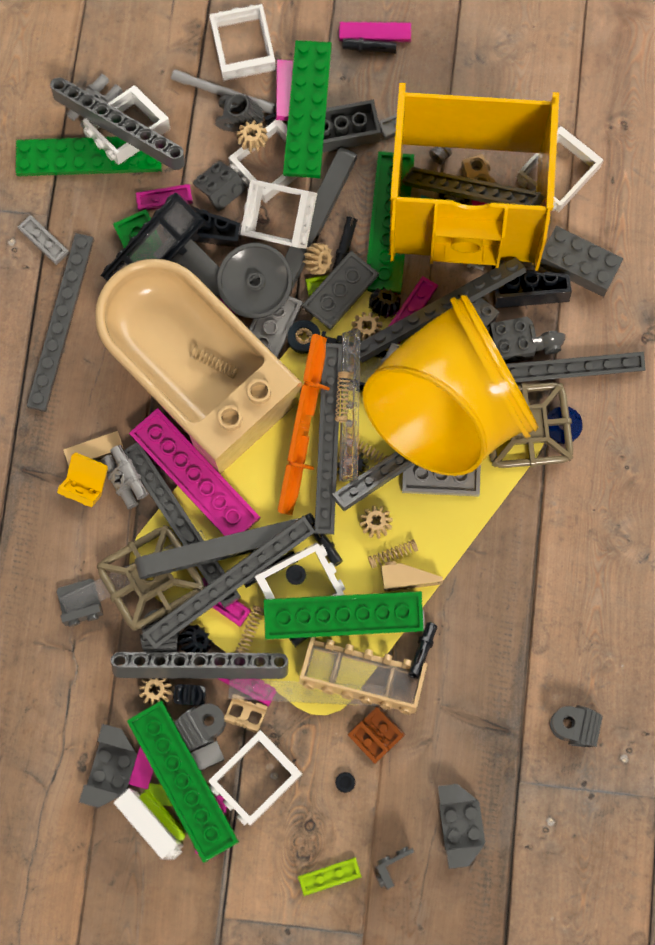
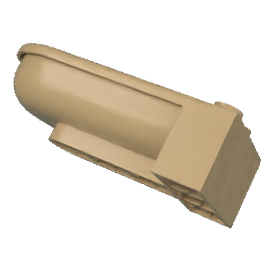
M164 259L140 260L117 271L101 290L96 304L95 321L102 343L110 354L189 434L193 446L219 474L223 473L299 403L302 382L196 275L184 266ZM195 346L199 348V352L196 356V359L199 357L201 351L203 350V353L200 357V361L203 359L205 353L207 352V355L204 359V363L207 361L209 355L212 354L208 361V365L212 362L213 357L216 356L213 361L212 367L216 364L217 359L220 358L217 363L216 369L220 366L222 360H224L223 364L221 365L220 371L224 368L226 362H228L224 373L228 370L230 364H232L228 375H230L234 366L238 367L239 369L235 378H230V376H227V373L223 374V371L219 372V369L215 370V367L211 368V365L207 366V363L203 364V361L199 362V359L195 360V358H191L190 355L193 348Z

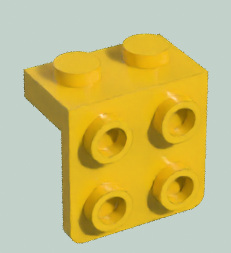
M73 453L67 478L58 487L57 493L80 502L85 506L93 507L102 495L108 466L79 453Z

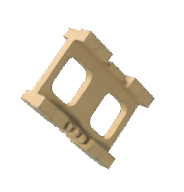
M233 694L224 716L225 722L233 725L236 723L237 726L240 725V727L243 726V728L258 733L268 706L260 703L255 705L247 700L244 701V697ZM234 704L243 707L241 716L238 718L229 714ZM252 711L262 715L258 724L248 721Z

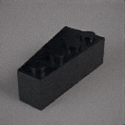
M180 203L166 218V221L176 231L181 228L184 232L196 220ZM193 207L211 225L210 228L203 225L198 230L197 234L200 237L195 242L232 247L240 246V223ZM164 229V234L169 239L172 235Z
M527 269L523 275L493 290L495 308L570 302L572 293L570 276L552 272L538 273Z

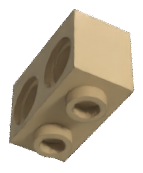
M483 154L462 160L461 170L464 177L495 183L494 177L490 176L489 161L485 160ZM477 166L480 170H474L472 167Z

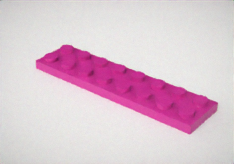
M158 408L129 433L224 536L247 531L261 519Z

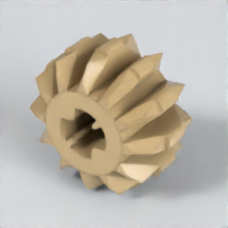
M253 120L252 124L246 121V126L240 125V131H237L238 144L242 145L243 150L249 148L250 153L253 149L259 152V146L264 148L265 142L268 141L267 129L263 128L262 123L256 125L255 120Z
M314 243L307 247V253H304L305 259L303 260L305 269L315 275H322L326 271H330V265L333 264L331 259L334 257L331 255L332 249H329L328 245L322 243Z
M362 312V318L356 315V321L351 322L353 327L351 333L355 334L354 339L358 340L361 338V341L382 331L380 328L383 324L378 322L379 317L375 316L372 318V312L369 313V316Z
M375 505L372 506V512L366 508L365 513L367 515L363 514L360 517L364 520L360 522V527H365L363 529L364 534L370 531L369 538H372L375 533L377 539H380V533L386 536L388 534L386 529H392V526L388 524L393 521L391 517H388L390 512L385 511L382 513V506H380L379 511H376ZM373 519H376V521L379 519L380 524L378 526L376 524L373 525Z
M149 678V682L146 679H142V682L146 685L139 686V689L145 692L140 693L139 696L140 698L146 697L143 701L145 704L151 701L150 705L153 706L156 704V701L158 703L162 699L169 702L166 694L172 695L173 692L166 690L172 687L171 683H166L168 678H162L161 680L160 678ZM154 686L160 688L157 695L151 693V690H154Z

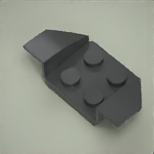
M102 724L97 740L100 743L87 785L83 786L79 803L97 808L120 797L128 790L137 758V753L123 730L106 724Z
M458 784L438 786L439 809L449 869L468 867L485 844L480 802Z

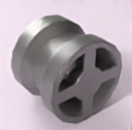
M436 147L429 151V155L436 163L442 165L445 162V158L452 155V151L448 147Z

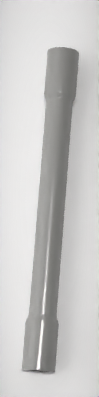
M174 69L171 80L220 96L242 94ZM248 96L263 112L274 113L276 104Z

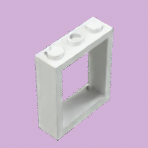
M262 4L210 14L223 81L276 70L275 58ZM259 19L267 57L226 65L218 27Z
M135 85L107 103L120 112L135 104L155 123L149 127L160 135L170 130L169 118ZM86 118L83 120L85 135L88 138H92L99 149H103L108 158L114 160L118 165L140 151L129 143L116 149L97 130L100 128L98 125Z
M275 120L266 127L268 139L277 132L286 142L287 125L282 120ZM241 147L229 157V167L239 174L244 185L248 187L250 186V180L256 179L240 162L250 154L249 148L243 150ZM282 174L272 184L287 186L297 177H288ZM263 188L261 199L266 203L280 191Z
M562 126L557 130V143L560 142L591 168L560 201L554 197L552 211L556 210L558 213L599 170L603 162L601 157ZM535 153L517 175L518 183L523 188L527 187L531 191H536L537 182L529 177L528 174L538 164L539 153Z
M251 179L249 189L247 190V201L244 205L245 212L241 222L240 235L306 249L317 193ZM263 188L301 195L292 240L255 231Z
M318 543L300 550L254 576L265 598L275 599L265 578L315 552L336 592L330 596L344 595L343 591L346 589L341 580L337 581L334 575L336 569L332 562H327L325 556L328 554L324 546H319Z
M260 730L208 782L211 784V791L216 796L221 794L225 799L223 801L225 806L230 811L234 808L239 813L237 818L242 824L246 825L248 823L251 826L303 774ZM260 741L292 776L249 816L218 781Z
M128 789L113 803L161 859L174 860L183 852L181 848L184 845L173 836L138 798L140 794L135 790Z

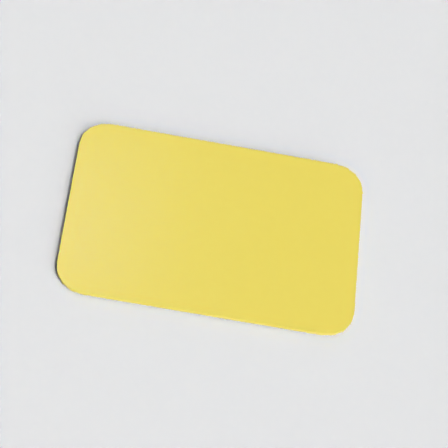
M366 290L331 330L315 317L312 318L311 322L318 327L320 335H322V331H325L327 337L337 339V336L340 335L345 337V341L355 343V334L351 333L353 328L351 322L356 321V315L362 318V312H365L366 316H369V313L372 312V309L368 308L369 298L372 293ZM396 314L393 318L387 317L386 319L380 316L378 322L383 324L380 329L387 328ZM303 333L302 336H299L302 341H305V339L309 338L307 337L306 333ZM408 338L403 340L400 344L397 343V345H402ZM289 347L279 360L304 385L305 381H303L308 354L297 353ZM342 350L341 371L343 368L347 352L346 350ZM353 352L348 368L351 376L346 379L366 383L369 377L381 365V358L372 357L361 363ZM349 387L340 388L349 389L350 391H340V394H349V396L340 395V398H348L349 400H340V403H348V405L340 404V407H347L348 409H339V412H348V414L340 413L339 416H347L348 421L339 422L337 462H341L339 460L340 455L346 457L345 451L352 455L353 450H355V446L351 448V444L348 446L344 444V440L349 433L353 434L349 443L356 436L352 446L360 438L356 449L364 441L360 451L368 443L364 451L365 453L372 446L368 456L374 448L376 449L372 458L378 450L379 453L376 460L383 453L380 462L386 455L388 457L396 451L379 435L369 420L363 403V391L355 392ZM321 389L318 392L314 416L311 418L308 433L310 439L305 464L313 466L314 470L303 469L299 495L294 506L293 515L279 513L278 506L286 465L289 464L287 460L298 404L220 474L260 516L261 519L249 530L297 519L309 513L315 518ZM510 439L496 449L497 457L510 443ZM544 443L534 444L535 458L538 457ZM528 444L514 445L502 460L528 459ZM488 455L481 463L479 497L402 493V472L346 511H343L335 503L334 535L326 534L330 542L335 544L334 548L343 560L341 564L335 567L336 573L334 575L337 581H342L346 589L343 591L344 595L422 591V607H424L440 585L384 592L381 566L385 564L379 555L381 566L375 557L377 567L372 569L368 557L376 555L378 558V553L382 555V551L386 553L387 549L391 552V547L395 550V546L400 549V544L404 547V542L408 545V541L414 539L418 547L417 552H414L410 543L411 554L405 544L408 555L405 554L401 547L403 557L397 549L398 559L392 550L394 560L388 552L390 561H396V564L402 563L441 576L444 580L530 466L495 468L492 466ZM369 456L367 458L368 463L365 465H368L369 469L378 464V461L370 460ZM351 463L350 469H355V463ZM337 473L336 491L350 483V477L343 480V474L339 475ZM177 486L172 493L202 539L206 541L224 536ZM374 505L376 506V511H379L380 506L383 507L382 513L389 511L388 517L393 519L391 523H388L392 526V529H386L388 533L386 536L380 533V539H377L375 533L372 538H369L370 531L364 534L363 529L365 527H360V522L364 521L360 518L361 515H367L365 513L366 508L372 512V506ZM159 509L140 531L135 541L164 525L169 526V529L173 531ZM373 519V525L376 524L378 526L380 520L377 519L376 521V519ZM310 535L289 552L297 553L317 542ZM159 536L137 548L141 556L155 552ZM168 537L165 540L162 551L174 548ZM130 552L129 564L132 565L135 563L136 557L133 552ZM315 552L292 564L304 568L306 578L303 583L293 585L288 582L286 571L290 566L266 578L275 599L330 596L336 593ZM251 553L219 560L218 563L226 572ZM384 554L385 562H389ZM195 566L200 577L203 579V575L201 574L197 566ZM187 569L171 572L175 579L194 582ZM151 577V578H147V579H145V580H150V581H151V580H153L154 578ZM257 582L247 588L243 584L237 589L241 596L237 601L250 609L251 612H255L252 610L254 605L264 609L263 599L266 598ZM172 586L162 593L170 604L191 592L192 589ZM158 595L154 597L162 603ZM211 608L189 625H199L200 628L205 627V633H210L208 638L226 653H236V647H241L238 643H243L240 641V638H244L242 634L246 633L243 630L247 629L245 625H249L247 621L250 619L248 616L241 627H239ZM252 613L262 620L250 617L260 624L249 622L258 627V629L247 626L256 633L246 631L253 635L254 638L244 636L253 642L243 640L251 646L240 644L249 649V651L240 650L248 653H282L288 657V675L282 679H261L263 682L275 688L277 693L295 707L311 715L327 716L341 711L352 701L341 697L339 694L333 693L329 695L323 693L320 689L314 688L310 690L299 684L310 638L301 642L297 647H294L289 638L265 640L264 613H262L263 616ZM404 632L315 637V640L326 643L327 639L335 641L334 645L344 648L346 644H351L354 646L353 650L365 653V649H370L373 651L372 655L384 658V655L390 652ZM314 650L306 677L330 682L336 655ZM342 657L335 684L361 690L378 666Z

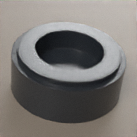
M292 565L286 571V579L293 585L303 583L306 578L304 568L299 565Z
M348 772L339 774L335 781L337 789L343 793L352 791L355 787L353 775Z

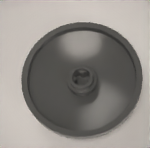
M249 243L237 247L225 257L219 268L217 284L220 296L229 309L245 318L260 319L273 315L285 305L292 291L293 276L287 260L278 250L262 243Z

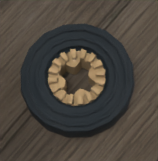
M297 321L288 330V344L295 352L308 354L312 335H320V331L311 321ZM303 333H306L307 337H309L305 341H302L299 337Z

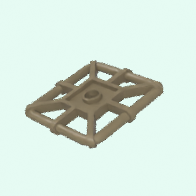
M554 382L521 383L518 387L539 428L536 432H530L531 437L527 439L522 433L511 438L510 443L498 457L495 449L489 454L492 466L495 468L524 466L534 468L536 465L570 462L573 459V442L570 426L572 419L569 417L567 394L564 385ZM553 390L542 404L529 405L527 392ZM559 393L562 418L547 419L546 407ZM548 426H563L566 450L550 438ZM547 443L562 456L535 458L534 444ZM528 444V459L502 460L514 445Z
M164 525L134 542H128L127 546L109 555L97 564L96 568L98 569L99 576L111 595V601L116 604L131 630L137 631L169 614L205 587L195 567L187 568L194 582L175 579L171 573L155 576L151 581L139 579L135 563L127 568L110 565L130 552H133L136 558L141 557L137 548L158 536L159 539L153 553L162 551L167 537L174 548L181 547V543L175 533L169 529V526ZM107 571L127 575L131 584L117 591ZM172 586L192 589L191 592L170 604L162 593ZM135 590L139 596V601L132 618L122 597ZM158 595L164 607L140 620L145 602Z

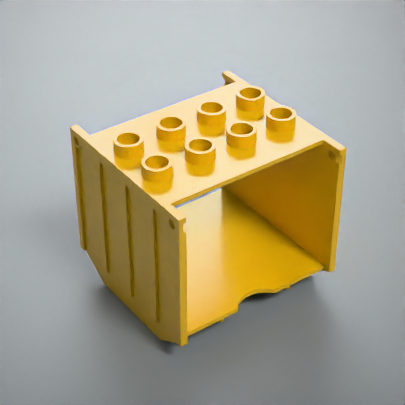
M399 83L390 208L389 255H391V261H394L395 253L430 255V264H433V262L494 265L495 268H499L500 260L509 261L516 257L521 262H532L535 271H538L547 239L550 210H553L559 92H553L551 101L406 93V83ZM403 145L539 153L536 192H541L545 198L540 206L500 203L470 206L459 204L452 200L400 197Z

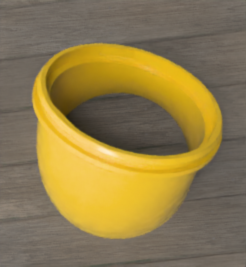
M461 295V298L458 300L456 297L451 298L450 301L453 307L426 324L400 345L369 377L363 389V403L368 418L387 444L417 466L431 472L450 476L465 475L474 471L489 454L509 439L520 433L527 439L531 437L530 432H536L539 428L504 359L467 295Z

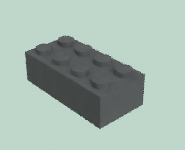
M374 99L326 109L323 153L339 150L340 147L346 149L381 142V130Z
M556 226L544 247L539 266L553 273L567 274L570 276L571 282L604 297L624 258Z

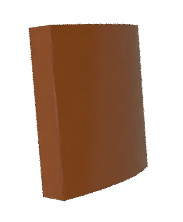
M377 706L348 736L376 764L405 734Z

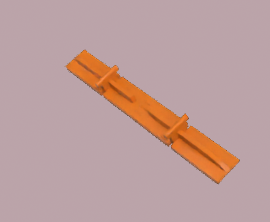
M313 334L311 337L303 378L305 382L301 388L287 460L289 464L286 465L278 512L287 515H293L294 506L299 495L303 469L314 470L313 466L305 464L310 439L308 433L311 418L315 413L319 389L330 390L329 387L320 384L325 362L327 338L318 334Z

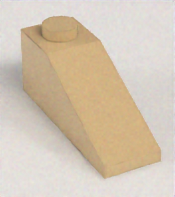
M396 561L386 562L384 566H381L384 592L442 585L443 577L402 563L396 564Z

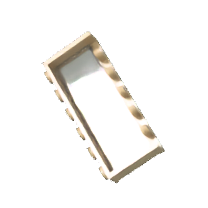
M311 637L299 684L304 688L310 690L314 688L320 689L323 693L329 695L333 693L339 694L341 697L349 700L353 698L359 699L364 704H378L383 709L391 710L393 708L407 715L416 713L427 663H423L419 679H413L408 676L412 662L409 659H404L402 663L392 660V655L385 654L383 658L372 655L373 651L370 649H365V653L353 650L354 646L351 644H346L344 648L334 645V640L327 639V642L324 643L316 641L315 637Z

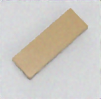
M116 431L63 450L69 465L73 453H79L96 460L111 455L110 450L117 445H121L123 450L124 447L119 432Z

